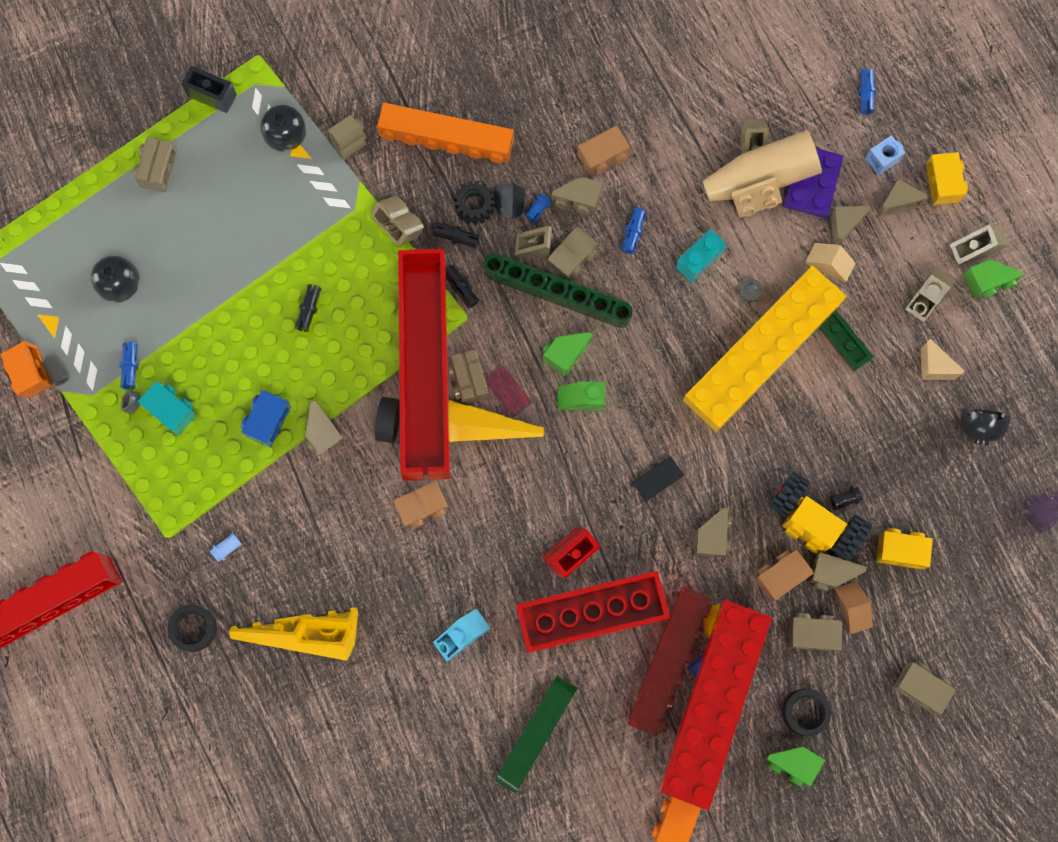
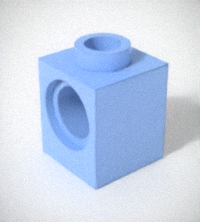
M891 135L871 148L865 160L876 174L880 175L897 164L905 152L901 143L896 141ZM883 152H887L891 157L885 156Z

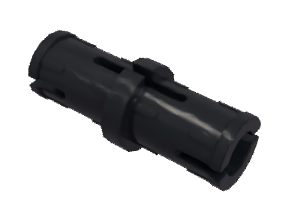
M439 222L435 223L436 227H434L432 234L434 237L450 240L455 245L459 243L474 249L477 248L480 238L479 234L461 230V227L458 226L454 228Z
M454 265L447 266L446 279L453 287L452 291L454 294L459 295L468 309L474 307L480 300L468 286L469 282L461 277Z
M312 284L307 285L303 303L299 305L300 313L294 327L301 332L304 329L306 333L309 332L313 315L317 313L316 305L322 291L316 285L312 288Z

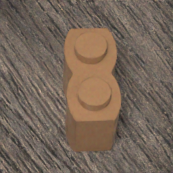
M437 481L393 501L406 528L411 527L412 530L425 524L424 520L432 517L433 520L445 516V511L449 509Z

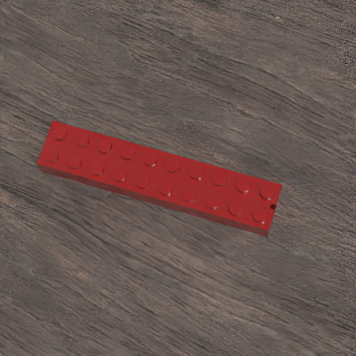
M445 249L398 250L400 473L402 481L424 480L425 475H428L429 480L451 479Z

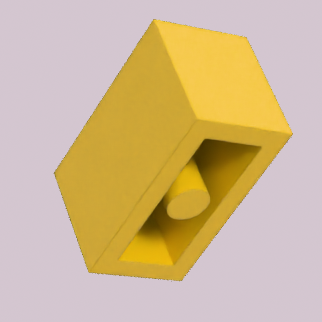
M959 152L931 155L926 162V170L933 205L959 203L968 191L967 182L963 178L964 164L960 160Z
M888 528L887 531L879 534L876 562L921 570L929 568L933 539L926 538L924 533L911 532L910 535L901 534L899 529Z

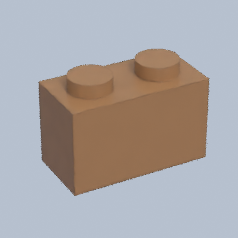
M615 126L578 145L577 156L590 176L596 173L600 175L607 171L611 165L615 163L619 165L626 161L629 157L630 146L618 126Z
M797 549L792 553L786 550L776 557L779 561L772 567L768 563L757 571L759 576L754 580L771 603L814 574Z

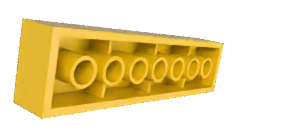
M812 265L685 395L683 402L717 433L820 325L826 321L847 296Z

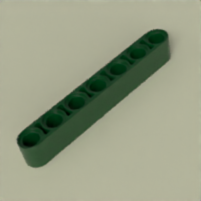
M489 254L484 259V273L492 281L615 327L624 328L631 322L633 309L625 301L498 254ZM491 264L500 266L497 270H490L488 267ZM512 272H519L521 274L519 278H512L509 275ZM537 279L542 284L540 286H533L531 281ZM559 287L564 292L555 294L552 292V289ZM581 295L585 300L583 302H576L573 297ZM602 303L606 306V309L597 310L595 305ZM624 311L628 317L622 319L616 313Z

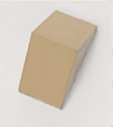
M815 243L805 261V264L813 265L817 270L843 283H846L856 264L841 245Z
M931 339L921 347L922 380H955L965 372Z

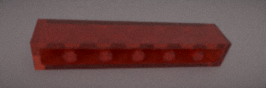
M681 587L670 613V619L666 623L626 722L628 725L653 736H656L657 731L662 732L666 719L663 718L666 708L671 709L675 700V696L672 693L675 686L681 685L685 674L681 672L684 663L689 664L694 650L690 648L693 640L698 641L703 629V627L699 626L703 617L707 618L712 605L708 604L709 597Z

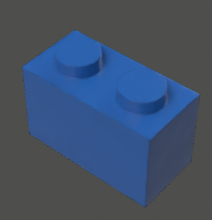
M262 390L260 395H256L251 407L253 409L250 415L246 416L242 422L241 433L245 437L271 448L289 413L291 405L287 400Z

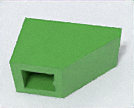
M993 260L973 266L963 274L975 299L981 296L984 299L989 298L997 293L996 290L1004 288V290L1011 289L1018 285L1017 281L1023 276L1021 271Z
M801 746L765 754L763 757L764 760L769 762L767 764L768 768L778 774L783 771L790 775L788 780L799 787H802L803 784L811 786L825 761Z

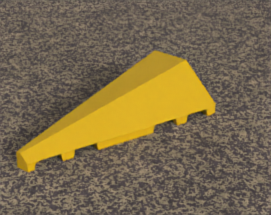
M449 399L450 442L544 436V427L531 425L525 423V421L504 417L501 414L460 404Z
M353 607L350 608V612L339 614L335 610L328 611V615L313 617L312 614L275 619L274 624L267 625L255 622L252 627L238 629L235 625L230 628L229 634L230 638L234 640L347 661L355 645L358 609Z

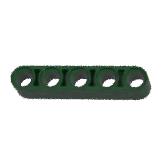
M558 675L556 676L497 775L496 782L515 794L517 793L578 688Z

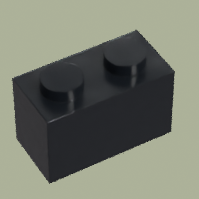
M194 66L190 67L181 83L187 97L224 113L229 111L237 96L231 82Z

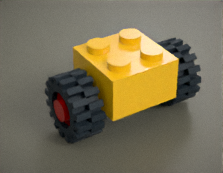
M793 471L769 505V507L784 517L790 513L781 527L786 529L785 533L795 540L799 538L805 542V547L813 553H823L831 548V550L844 559L849 560L867 538L872 525L857 514L848 523H845L809 497L802 498L801 496L810 482Z

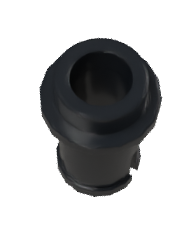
M849 487L848 491L830 496L833 508L837 511L854 503L858 505L859 501L863 500V497L858 487Z

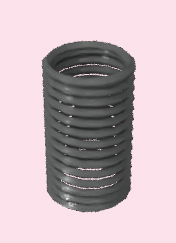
M48 357L42 362L43 368L47 371L55 386L63 385L68 381L69 377L56 357Z

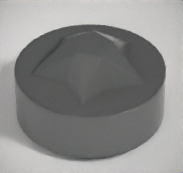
M752 278L744 280L739 288L740 297L749 303L757 301L763 292L762 284Z
M128 390L124 394L121 402L123 412L129 414L136 412L140 406L138 403L140 399L139 392Z

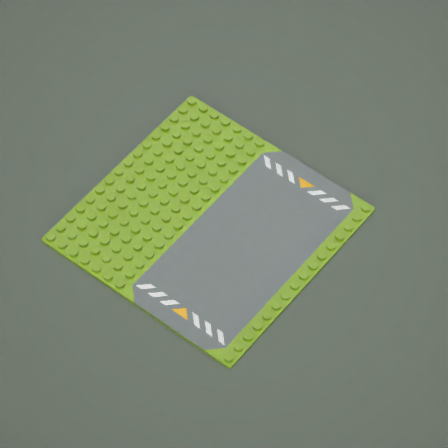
M259 55L222 78L232 83L237 94L227 113L194 99L190 100L0 230V308L23 340L37 345L43 361L51 356L57 358L69 377L66 383L57 387L166 538L175 536L306 440L307 437L304 431L310 400L314 399L331 421L399 371L398 250L415 249L409 242L401 246L396 245L389 238L386 231L376 224L371 216V212L378 202ZM288 105L295 108L302 115L306 125V136L297 148L277 151L265 142L261 133V119L264 113L271 107ZM147 137L170 141L177 149L165 192L139 186L133 175L135 166L140 163V147L142 144L145 145ZM118 255L126 258L136 267L140 281L138 280L136 293L130 299L123 302L107 301L94 290L91 282V271L94 265L104 257ZM312 284V288L316 285L322 291L316 305L317 313L313 315L309 332L306 333L304 329L301 332L294 327L300 313L299 305L303 303L307 285ZM446 289L447 335H449L468 320V316ZM128 341L138 344L137 363H139V368L136 370V388L133 391L139 392L140 398L158 381L163 386L165 383L169 384L177 391L174 396L179 400L184 397L194 406L192 411L197 416L179 436L174 434L141 404L134 414L122 411V398L128 391L120 388L121 368H119V364L122 361V344L124 342H127V346ZM262 390L287 400L291 405L289 413L271 448L251 440L241 433L242 422L246 416L250 415L253 409L251 407L256 395H260Z

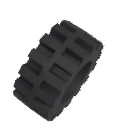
M468 181V185L462 184L461 189L458 188L454 196V206L457 215H459L462 221L466 220L467 224L473 222V225H477V222L482 224L485 222V219L489 220L495 207L494 195L490 187L487 188L485 183L481 185L479 181H475V184H472V181ZM471 196H478L483 199L484 204L477 210H471L466 207L465 201Z

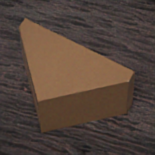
M857 581L833 588L849 635L872 628L871 602Z

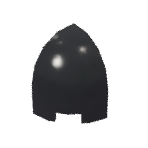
M514 183L494 186L495 208L498 213L511 219L521 216L524 210L525 189Z

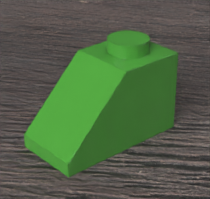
M586 332L556 337L553 343L549 341L542 351L544 353L543 362L566 377L592 342L593 334Z
M581 381L558 386L557 410L604 411L605 382Z

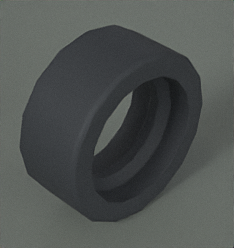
M382 397L376 416L375 440L394 443L400 422V399Z
M196 605L182 606L169 619L167 626L168 637L173 645L181 650L190 652L201 651L208 647L215 639L217 632L216 619L204 607ZM190 614L201 616L206 622L207 628L203 638L194 643L184 641L178 631L181 620Z
M801 689L787 696L782 706V717L788 729L795 734L813 736L818 735L827 728L831 719V708L825 696L818 691ZM801 698H810L820 707V719L812 727L800 726L793 718V705Z

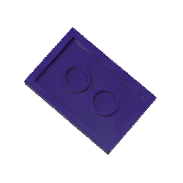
M816 148L822 173L790 184L783 207L826 219L830 211L844 156Z

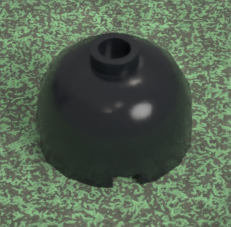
M277 105L271 107L264 113L261 119L263 138L272 149L277 151L297 148L306 136V125L303 117L291 106Z
M121 256L104 257L94 265L91 271L93 288L104 300L123 302L130 299L138 289L137 285L138 280L140 281V276L136 267L129 260Z
M962 408L961 427L968 437L975 439V444L989 445V441H997L1007 433L1011 415L1006 414L1003 418L1001 417L1002 412L974 409V412L970 411L968 413V408Z

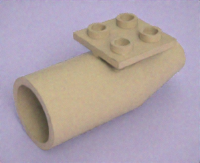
M805 130L739 155L704 179L703 184L710 202L733 199L739 218L751 216L757 211L766 208H773L777 204L782 203L779 188L821 174L822 168L809 131Z

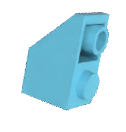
M475 609L458 619L433 643L448 662L479 639L490 629V626L479 611Z

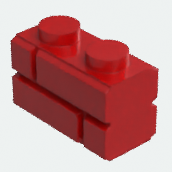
M577 526L544 554L542 558L555 575L565 579L572 573L573 569L575 570L600 546L587 529Z

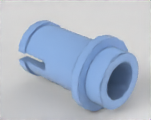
M231 533L229 537L217 546L213 545V549L210 552L218 562L224 561L228 554L242 544Z

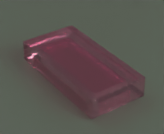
M501 367L485 380L489 388L513 417L532 403L504 367Z

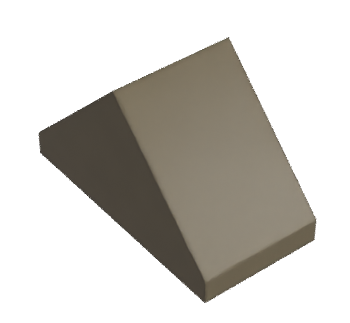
M898 179L881 206L878 215L882 217L922 207L928 199L927 194Z
M869 206L835 207L830 215L833 244L840 245L865 218L871 208Z
M545 226L517 234L514 255L517 257L548 259L550 256L552 227Z

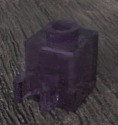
M1055 492L1051 497L1046 493L1039 496L1033 494L1023 503L1026 507L1020 513L1040 533L1050 530L1058 522V492Z

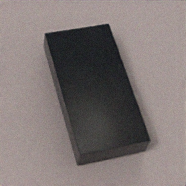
M670 456L634 480L632 484L644 502H647L683 478L684 474Z

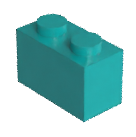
M710 229L678 259L676 269L693 283L724 253L727 244Z
M156 381L138 400V403L174 434L179 436L197 416L192 411L194 406L184 397L179 400L174 396L177 391L169 384L165 383L163 386Z

